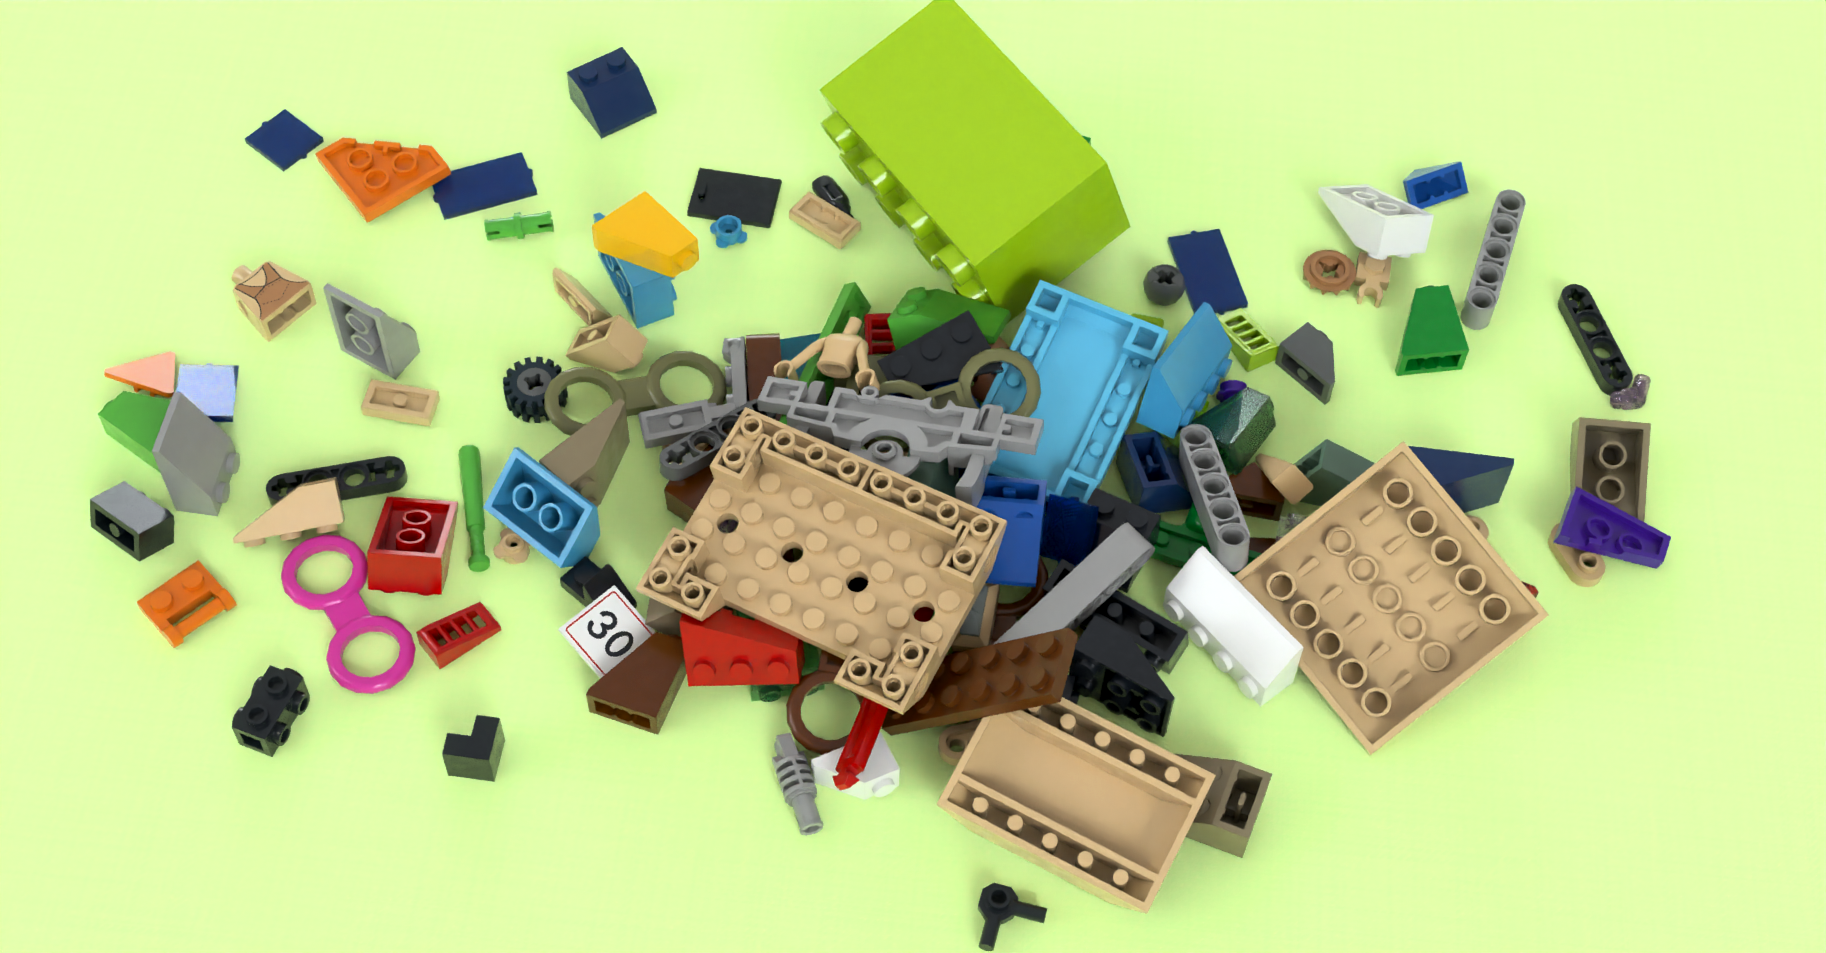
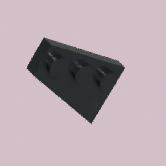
M967 310L878 360L877 363L887 381L902 379L916 383L922 388L937 386L939 383L958 380L961 369L970 358L985 349H991L970 311ZM1000 362L990 363L981 368L975 376L1002 373L1004 370Z

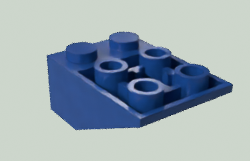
M987 475L984 492L977 508L1007 520V526L993 569L985 583L1036 588L1046 514L1047 480Z

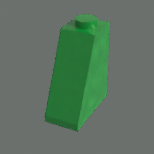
M1428 285L1416 288L1395 368L1396 376L1462 370L1469 347L1449 285Z

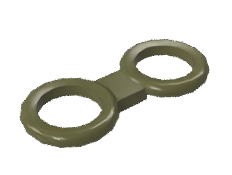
M1001 347L985 349L971 357L961 369L957 383L927 392L918 384L906 380L884 381L880 383L879 398L885 395L896 394L906 395L917 400L931 397L934 409H943L947 406L948 400H951L955 406L980 409L976 406L971 395L973 378L986 365L1003 362L1014 366L1021 372L1026 381L1027 388L1024 402L1016 411L1010 414L1030 417L1037 409L1041 387L1039 375L1032 362L1017 351ZM873 438L869 440L867 443H865L863 446L866 450H868V448L878 440ZM909 446L903 447V452H908Z
M674 351L661 356L650 366L647 376L618 381L607 372L593 367H574L560 372L550 381L544 394L545 412L555 427L564 434L571 436L586 424L571 420L563 413L559 405V396L569 385L578 382H589L598 385L608 393L612 404L621 398L625 402L627 416H633L644 411L678 405L665 397L660 388L661 376L669 369L677 366H689L700 370L708 377L712 384L713 393L707 401L708 403H716L717 406L723 405L727 394L726 378L719 366L712 360L693 351Z

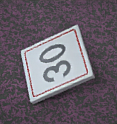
M615 585L558 629L599 678H602L655 633L651 627L645 624L644 618Z

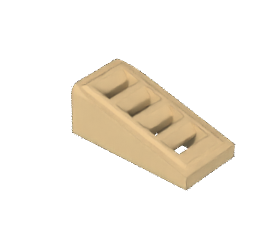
M1262 453L1255 457L1256 463L1270 482L1291 504H1297L1313 489V484L1294 464Z

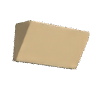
M557 267L552 270L555 292L588 326L613 317L575 277Z

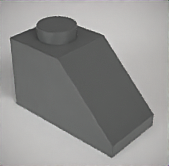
M1307 322L1280 343L1275 364L1325 405L1330 401L1335 384L1333 342L1323 331L1317 330Z

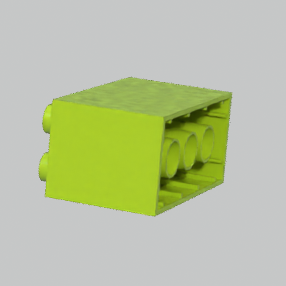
M933 0L819 89L832 112L820 124L832 142L841 151L838 156L852 176L862 186L867 182L878 194L875 199L886 215L898 228H901L904 224L916 237L913 239L914 245L936 272L943 268L954 281L951 286L957 295L1010 310L1011 318L1008 323L1026 309L1039 280L1056 286L1131 227L1107 162L954 0Z

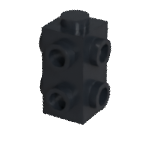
M270 665L265 674L257 678L247 703L244 707H240L233 717L232 729L239 745L273 757L278 747L283 746L287 742L293 722L298 715H302L305 712L310 701L308 689L300 673L291 668H284L282 670Z

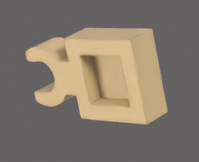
M1359 252L1354 285L1360 286L1356 296L1357 304H1362L1364 296H1372L1375 299L1374 307H1380L1383 290L1387 291L1389 285L1392 257L1387 256V259L1380 260L1369 257L1365 252Z

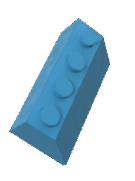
M1203 302L1153 366L1137 416V423L1173 439L1182 427L1184 428L1192 423L1195 412L1202 410L1208 394H1214L1220 378L1225 379L1233 360L1228 358L1232 344L1210 304Z

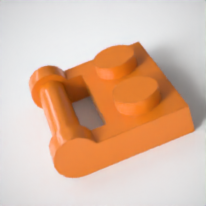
M199 560L137 601V605L142 613L173 648L182 644L185 636L223 610L228 612L237 606L231 594L217 582ZM212 597L214 598L211 602H209L208 604L194 612L192 615H190L177 625L173 626L174 623H176L178 620H180L181 618L195 610L197 607H199Z

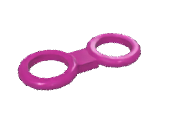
M320 535L306 539L293 548L284 560L281 581L284 592L295 604L309 610H324L336 634L329 643L326 656L330 675L341 687L355 693L374 694L391 689L406 677L413 666L416 647L412 634L397 620L369 613L359 595L367 580V559L365 553L354 541L340 535ZM322 551H336L346 555L353 564L352 574L346 584L338 590L327 594H313L304 590L297 583L296 578L299 567L304 560L313 554ZM367 632H383L392 636L399 643V656L394 665L383 674L373 677H360L349 672L343 665L344 650L349 642L357 636Z

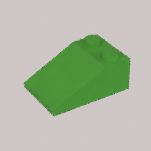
M917 287L906 292L887 321L895 349L898 350L969 310L988 344H993L997 341L1010 320L1011 313L1010 310L941 289L926 290L925 287Z

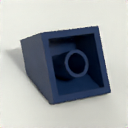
M623 47L567 72L570 99L601 139L657 113L656 106L639 67Z

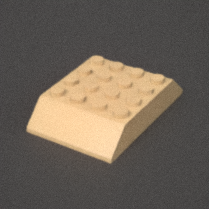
M1062 697L1061 702L983 717L941 794L937 806L971 832L1110 904L1147 914L1216 775Z

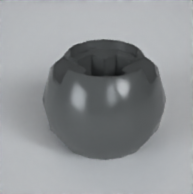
M1161 264L1154 266L1147 272L1144 278V292L1147 298L1156 305L1168 306L1174 304L1184 293V276L1179 269L1172 265Z

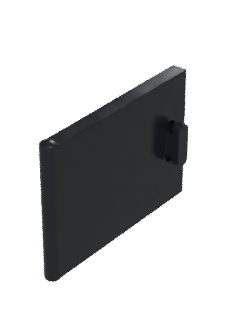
M699 168L687 216L717 221L722 216L732 215L739 218L743 225L769 229L773 220L782 180Z

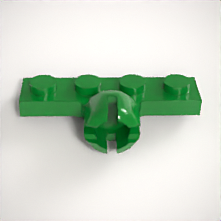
M1194 502L1182 525H1173L1160 520L1159 536L1154 545L1155 551L1151 558L1183 568L1197 549L1202 546L1212 554ZM1249 550L1247 565L1259 557L1261 553ZM1240 571L1230 572V573H1231L1233 576H1235V575H1236L1238 572H1240Z

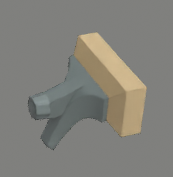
M984 584L951 645L952 651H966L991 645L1000 595V584Z

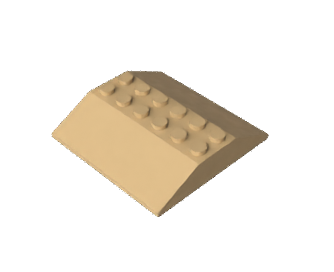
M1404 441L1234 576L1304 647L1298 666L1370 755L1549 616L1546 610Z

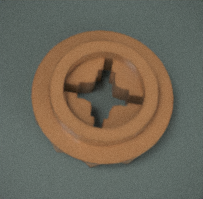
M1316 251L1308 256L1304 262L1303 280L1309 282L1310 289H1320L1322 295L1326 292H1333L1337 296L1342 290L1348 291L1353 282H1355L1356 268L1350 258L1338 251ZM1324 271L1326 273L1335 271L1334 277L1331 275L1322 277Z

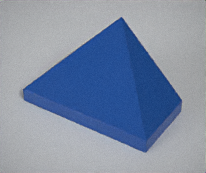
M1461 161L1416 169L1403 180L1408 203L1420 209L1469 193Z

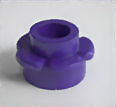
M1239 380L1222 382L1220 384V391L1216 394V399L1225 408L1231 410L1242 408L1250 398L1246 383Z

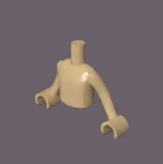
M857 317L849 318L843 333L830 334L827 337H823L810 344L791 361L783 360L774 366L776 377L785 378L788 376V379L798 381L799 377L796 369L815 354L822 351L817 363V367L822 374L833 378H848L858 362L859 372L855 375V380L860 392L869 384L880 391V384L875 371L869 368L868 343L862 337L857 336L862 325V321Z

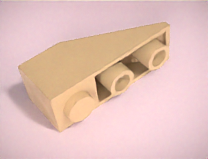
M337 477L298 485L233 537V543L243 542L244 548L265 544L266 537L280 535V540L283 541L302 537L301 531L316 528L317 534L338 530V524L344 522L345 516Z

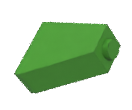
M123 391L114 400L109 401L98 413L107 435L160 472L152 449L171 400ZM197 406L206 416H208L212 420L211 414L208 409L202 406Z

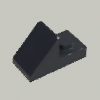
M585 556L560 578L561 587L585 607L614 585L634 608L637 607L636 600L610 564H606L601 569Z

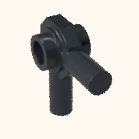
M992 883L983 888L978 903V910L985 923L978 945L979 948L985 951H993L1000 925L1010 921L1014 916L1044 924L1047 908L1018 901V896L1012 887Z

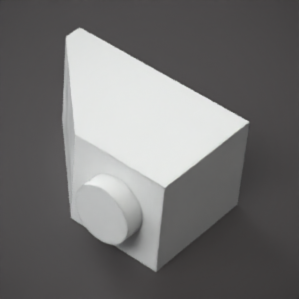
M881 732L878 734L864 771L856 776L860 780L848 789L840 791L835 786L832 778L839 774L835 768L844 747L811 760V774L814 783L863 800L873 796H886L899 786L900 768Z

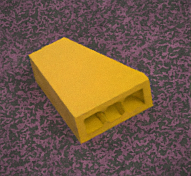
M646 191L592 225L594 247L599 252L671 278L691 269L699 261L698 238Z

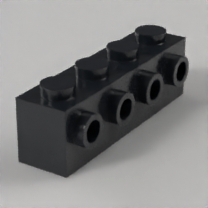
M1061 559L1043 587L1044 596L1076 566ZM1117 590L1079 625L1085 631L1096 615L1128 632L1157 673L1161 669L1170 675L1189 645L1188 631Z

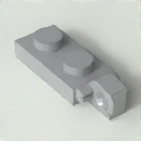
M744 336L724 338L722 349L723 359L731 364V366H725L727 387L732 386V394H726L727 404L735 402L736 408L749 402Z
M707 399L640 412L638 417L645 449L677 442L735 410V402L717 406L716 403H708Z

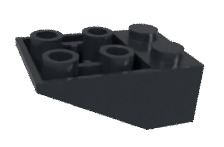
M1095 615L1077 641L1073 653L1069 675L1076 676L1074 691L1080 692V695L1083 697H1091L1097 700L1116 715H1124L1135 721L1144 731L1149 733L1155 732L1164 737L1167 733L1175 697L1129 633Z

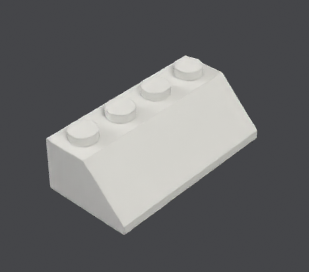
M1204 546L1197 549L1166 587L1163 601L1164 610L1172 621L1179 622L1188 631L1189 637L1195 645L1203 647L1212 656L1219 670L1228 673L1237 682L1243 695L1249 699L1252 698L1261 707L1293 683L1304 647Z

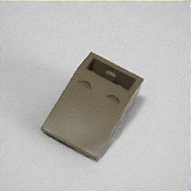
M1175 754L1216 775L1186 837L1243 858L1272 773L1236 760Z

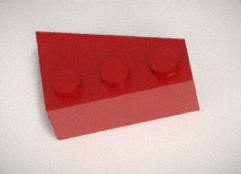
M723 608L703 621L682 613L679 623L688 687L800 683L805 664L803 640L756 618L754 621L732 615L733 611Z

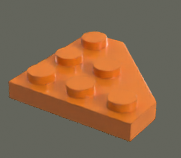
M343 137L315 153L318 162L367 223L451 175L448 164L433 146L429 145L409 148L402 147L397 142L375 140L374 144L357 143L355 138Z

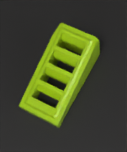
M1242 308L1218 317L1232 344L1231 351L1247 372L1276 360L1279 346ZM1236 320H1238V321L1240 322V323H1238V324H1236V325H1233V326H1231V327H1229V326L1227 325V324L1232 323V322H1234V321H1236ZM1243 328L1246 330L1239 334L1235 333L1236 331L1241 330ZM1248 337L1252 338L1251 340H1248L1246 342L1243 341V339H1246ZM1254 345H1257V348L1253 350L1250 348Z

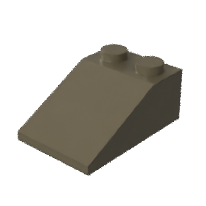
M621 398L539 460L542 466L597 506V508L601 504L630 443L625 402Z
M1579 417L1572 423L1570 445V493L1577 486L1644 522L1651 423Z

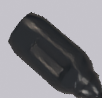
M823 175L812 182V189L818 197L853 217L850 214L851 206L849 205L848 196L832 177Z

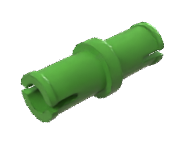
M547 211L522 215L521 212L514 213L513 217L484 220L487 240L491 241L493 239L517 236V239H524L525 235L554 232L553 219H551L552 213Z

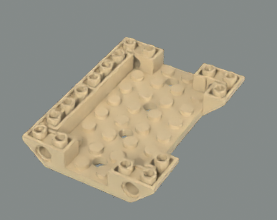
M745 407L710 465L714 478L713 482L684 530L672 527L638 583L636 591L700 621L705 620L727 605L845 660L834 679L835 684L903 715L924 696L987 581L1000 548L1007 520ZM726 520H735L739 523L737 529L731 533H723L719 530V527ZM797 548L803 552L802 557L796 562H787L783 559L784 553L789 549ZM861 577L868 581L867 587L860 592H854L848 588L849 582L854 578ZM922 607H929L935 612L933 618L927 622L916 620L914 614Z

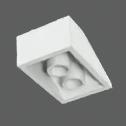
M1368 184L1319 187L1318 194L1354 245L1367 251L1369 257L1380 260L1387 259V256L1390 255L1409 258L1411 254L1426 252L1434 218L1433 214Z

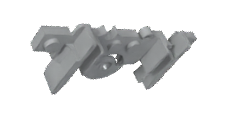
M768 376L757 400L759 411L787 415L788 426L836 447L849 449L850 453L905 477H908L917 469L920 461L940 463L948 457L949 475L955 476L957 468H966L963 476L955 486L956 499L974 507H977L981 500L987 474L992 462L996 461L999 451L1006 450L1036 455L1044 431L1043 419L1003 413V408L998 405L986 404L980 410L955 406L951 400H948L947 406L943 409H934L931 397L917 400L885 395L879 398V391L874 386L864 387L861 390V395H857L853 389L835 387L828 406H825L827 400L825 382L813 381L809 388H807V382ZM893 436L903 440L909 446L910 456H903L902 447L897 442L891 440L877 441L868 450L861 448L873 438ZM889 450L887 453H881L880 451Z

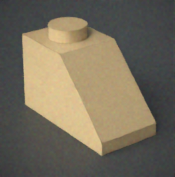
M619 314L579 329L565 356L579 363L617 373L628 368L633 369L641 362L644 356L642 352L648 339Z

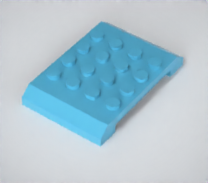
M1039 280L1026 307V315L1009 349L1019 352L1031 361L1039 375L1041 395L1037 409L1030 418L1043 419L1044 431L1036 455L1000 450L996 461L992 462L987 475L1047 480V502L1057 505L1055 497H1059L1056 498L1058 505L1062 500H1071L1063 502L1064 509L1084 507L1094 489H1099L1123 435L1147 387L1152 368L1161 357L1169 330ZM1002 363L1001 366L1004 372L997 373L982 406L986 404L998 405L1003 408V413L1010 414L1016 411L1025 400L1027 393L1026 381L1021 372L1014 366ZM1082 503V505L1066 507V505ZM1082 508V509L1069 510V511H1072V512H1074V511H1080V510H1083V508Z

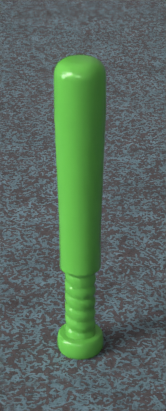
M464 445L460 448L458 457L466 530L470 536L471 557L468 559V567L474 572H482L490 567V559L485 555L483 535L485 518L481 458L478 447L475 445Z

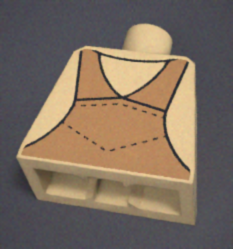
M271 261L264 262L254 271L245 265H241L232 274L231 279L236 284L232 291L239 310L267 342L274 339L317 304L312 285L308 280Z

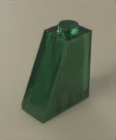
M1246 387L1195 418L1191 424H1200L1209 428L1226 471L1237 475L1244 469L1276 427L1273 413L1274 405L1270 396Z

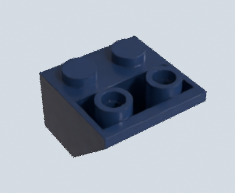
M1157 431L1123 435L1116 465L1131 503L1154 513L1190 509L1193 500L1179 464V448Z

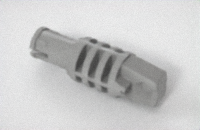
M791 733L777 735L774 744L777 756L772 757V763L785 803L793 807L800 828V834L805 836L815 834L823 829L824 824L821 821L815 803L817 788L804 751L798 752Z

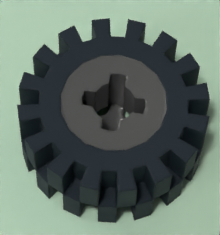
M536 356V362H531L530 357L524 358V365L520 361L515 362V370L509 367L506 371L507 377L503 378V390L507 408L513 412V416L517 419L522 414L524 422L529 423L530 417H534V423H541L540 417L545 416L546 421H549L550 419L545 412L544 394L550 381L562 372V368L558 364L554 367V361L551 359L543 363V357ZM567 388L559 396L560 407L565 408L567 404Z

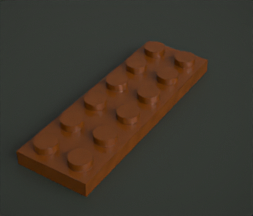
M1068 627L948 654L943 659L924 696L903 715L888 709L881 729L893 736L1061 702L1078 635Z

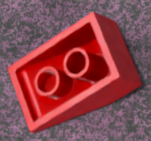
M387 496L367 551L368 590H380L384 593L409 592L418 593L423 596L442 595L448 575L458 513V501Z

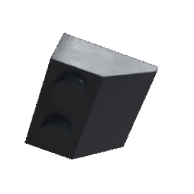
M1095 488L1085 505L1088 508H1083V510L1088 509V511L1080 513L1088 514L1079 516V518L1089 517L1090 531L1079 533L1077 520L1075 527H1078V529H1074V531L1078 532L1072 534V536L1090 535L1075 538L1071 536L1070 541L1091 537V539L1069 542L1063 559L1065 560L1068 556L1067 551L1072 548V545L1069 546L1070 544L1092 541L1090 543L1091 547L1080 561L1081 563L1117 528L1127 522L1154 546L1159 536L1161 515ZM1090 506L1092 508V511L1096 514V516L1094 515V519L1096 518L1093 524L1094 531H1092ZM1088 518L1079 520L1080 530L1082 529V521L1087 522V528H1089ZM1081 544L1080 548L1084 553L1086 551V547L1084 544ZM1080 549L1072 553L1066 559V561L1073 564L1074 566H1078L1079 564L1077 563L1079 562V558H1081L1083 554H1080L1078 557L1073 559H1077V563L1076 561L1072 562L1071 559L1081 552ZM1141 568L1118 589L1128 593Z

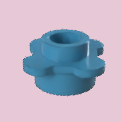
M722 216L710 226V232L715 234L717 238L716 245L719 248H727L736 243L742 244L747 240V233L742 231L741 220L735 216Z

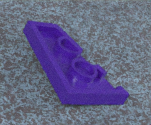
M1576 486L1569 495L1553 543L1657 569L1664 562L1671 536Z

